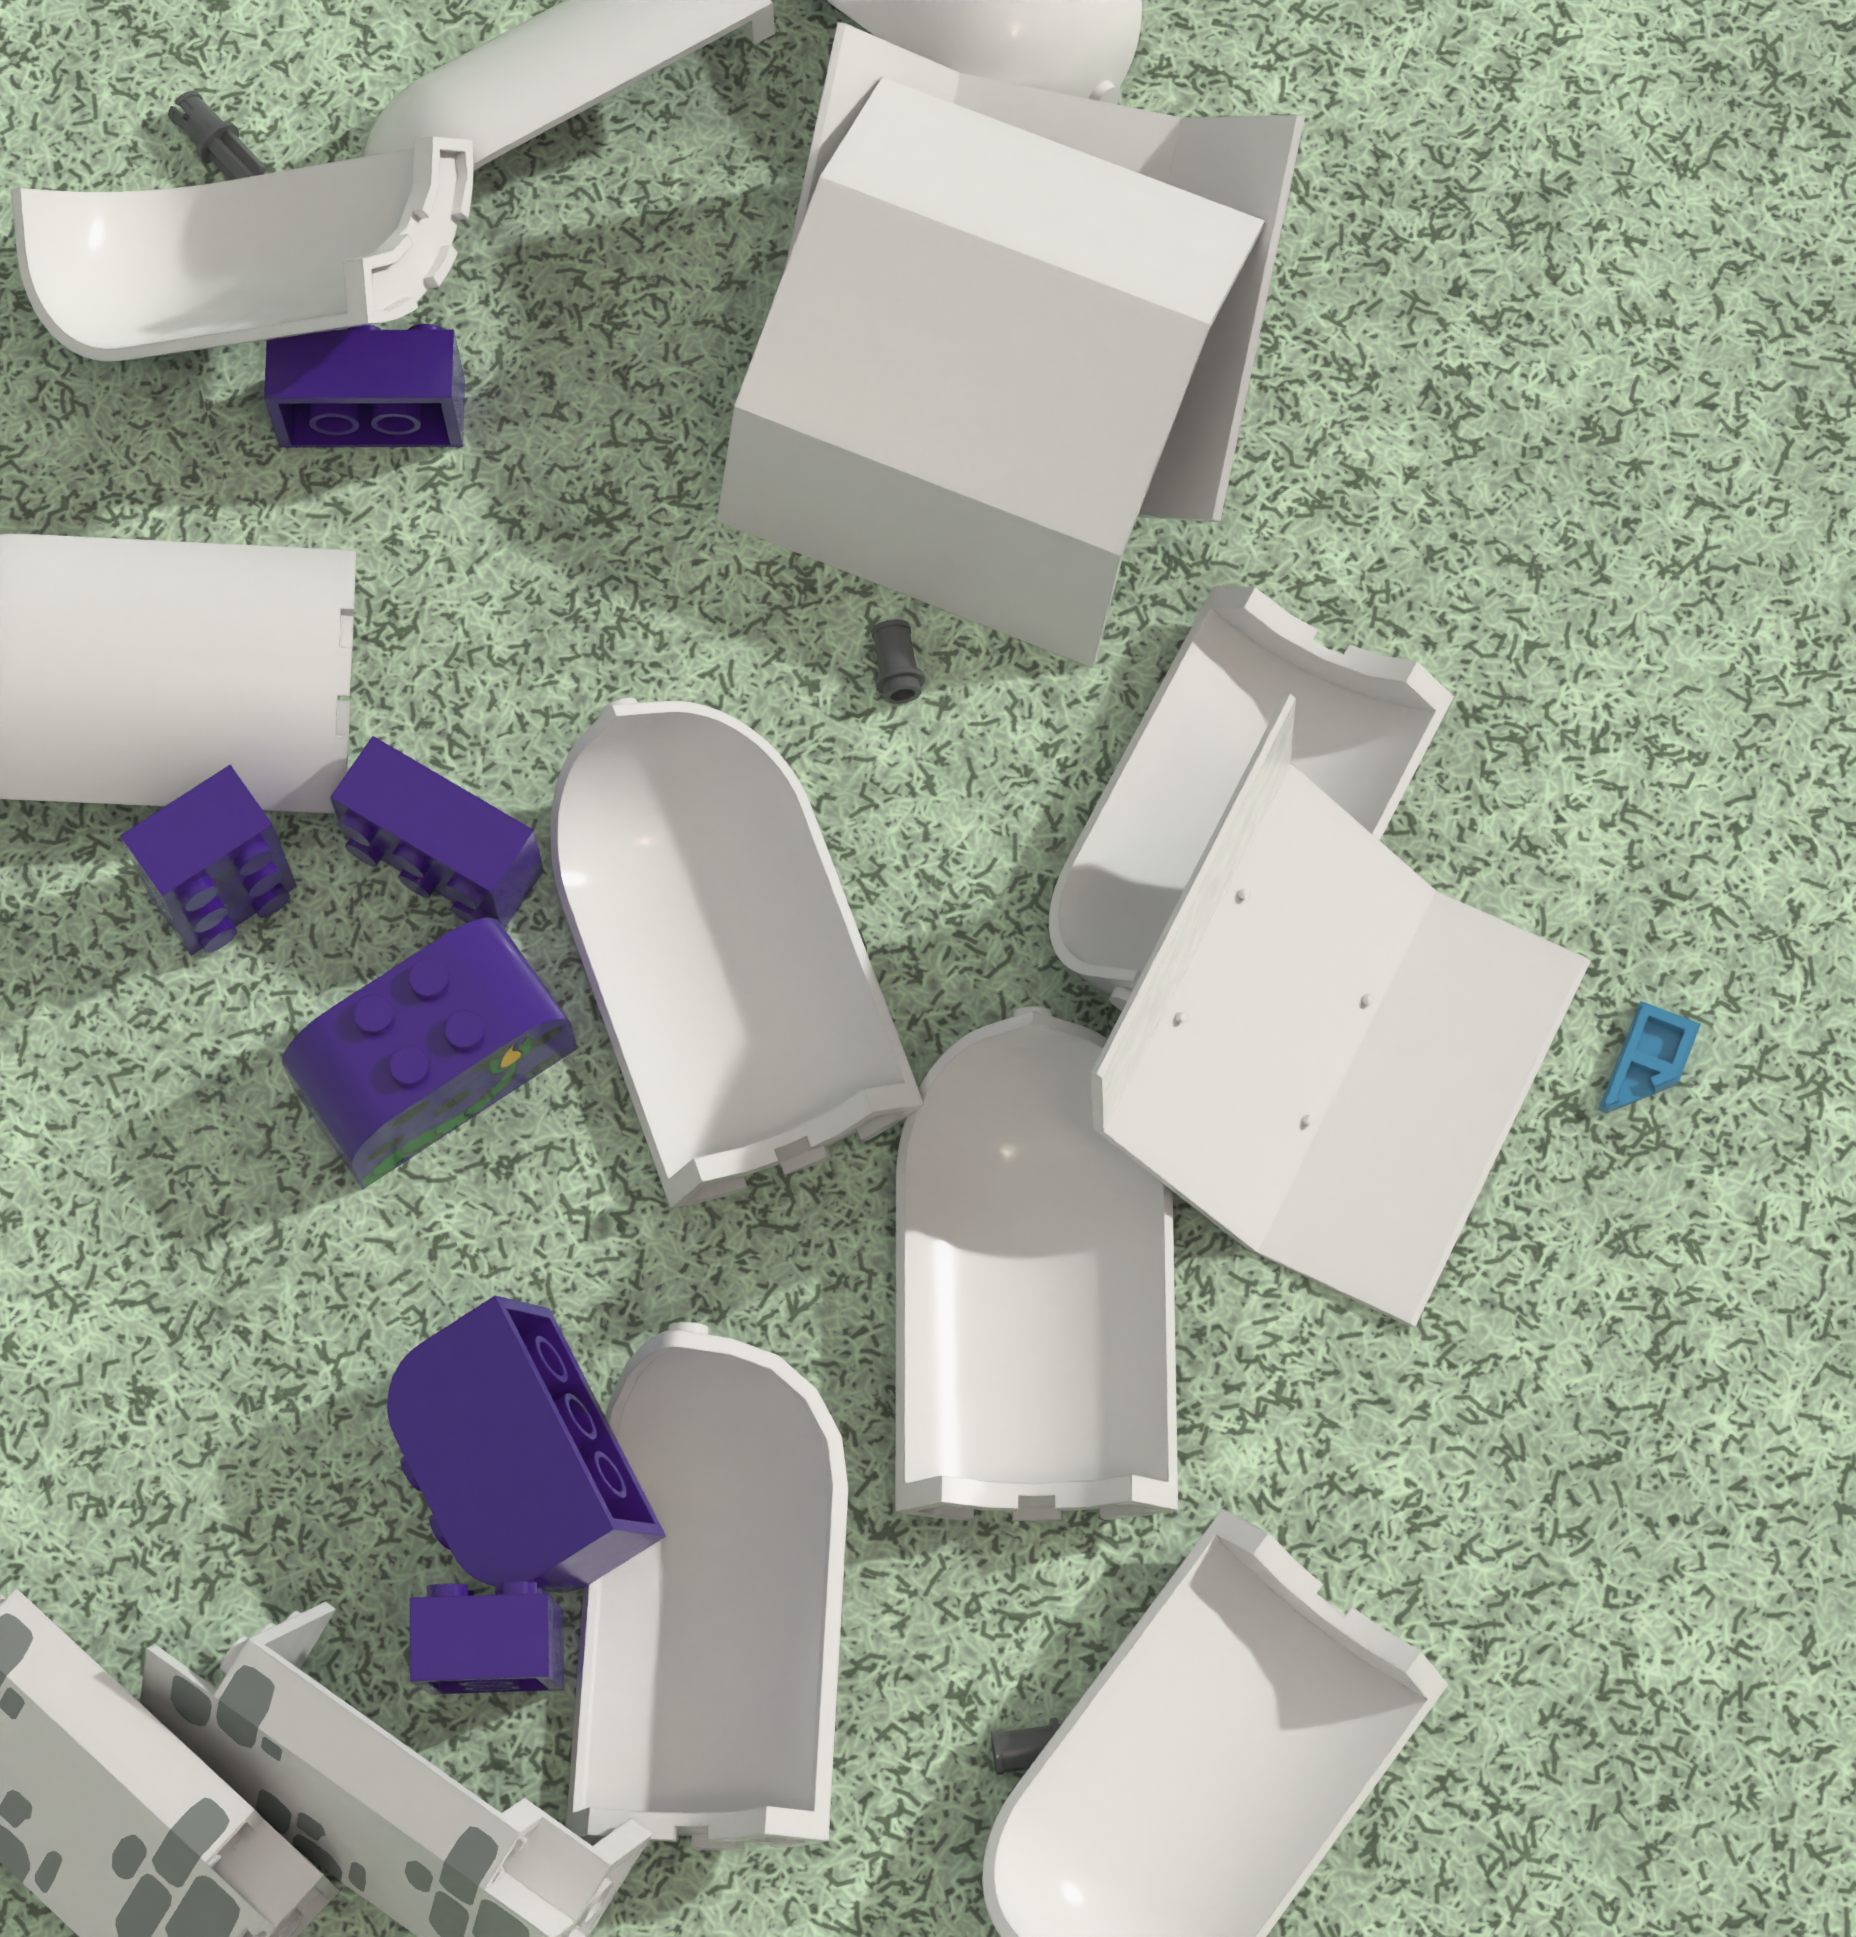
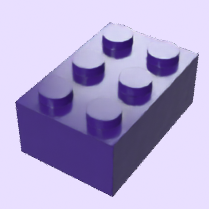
M417 324L411 326L408 330H381L374 325L350 327L346 330H330L266 340L264 400L280 448L463 447L465 377L454 329H443L433 324Z
M374 736L371 737L330 796L338 819L337 825L342 830L344 838L348 840L345 847L353 856L372 867H377L381 860L400 871L398 879L402 884L424 898H430L433 892L438 893L454 903L451 907L452 912L465 923L481 918H495L499 920L505 929L544 871L533 829Z
M228 765L120 835L151 900L190 956L201 949L210 953L224 947L236 936V926L256 913L260 918L276 913L290 900L289 892L297 887L272 822L231 765Z
M515 1581L496 1583L495 1595H474L473 1590H468L467 1584H434L427 1586V1597L409 1598L410 1682L430 1695L564 1690L563 1609L548 1593H542V1588H537L536 1582Z

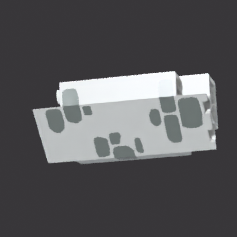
M17 1588L7 1599L3 1595L0 1596V1862L79 1937H298L340 1891L267 1823L254 1808Z
M323 1602L303 1613L294 1611L284 1622L278 1625L269 1623L259 1634L248 1638L244 1635L239 1638L221 1663L220 1670L226 1676L218 1689L157 1645L147 1648L140 1703L254 1808L295 1849L417 1937H589L653 1833L630 1818L592 1846L526 1798L500 1813L305 1674L300 1668L336 1610L327 1602Z

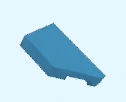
M1640 1001L1598 1110L1609 1113L1676 1086L1681 1078L1701 1024Z

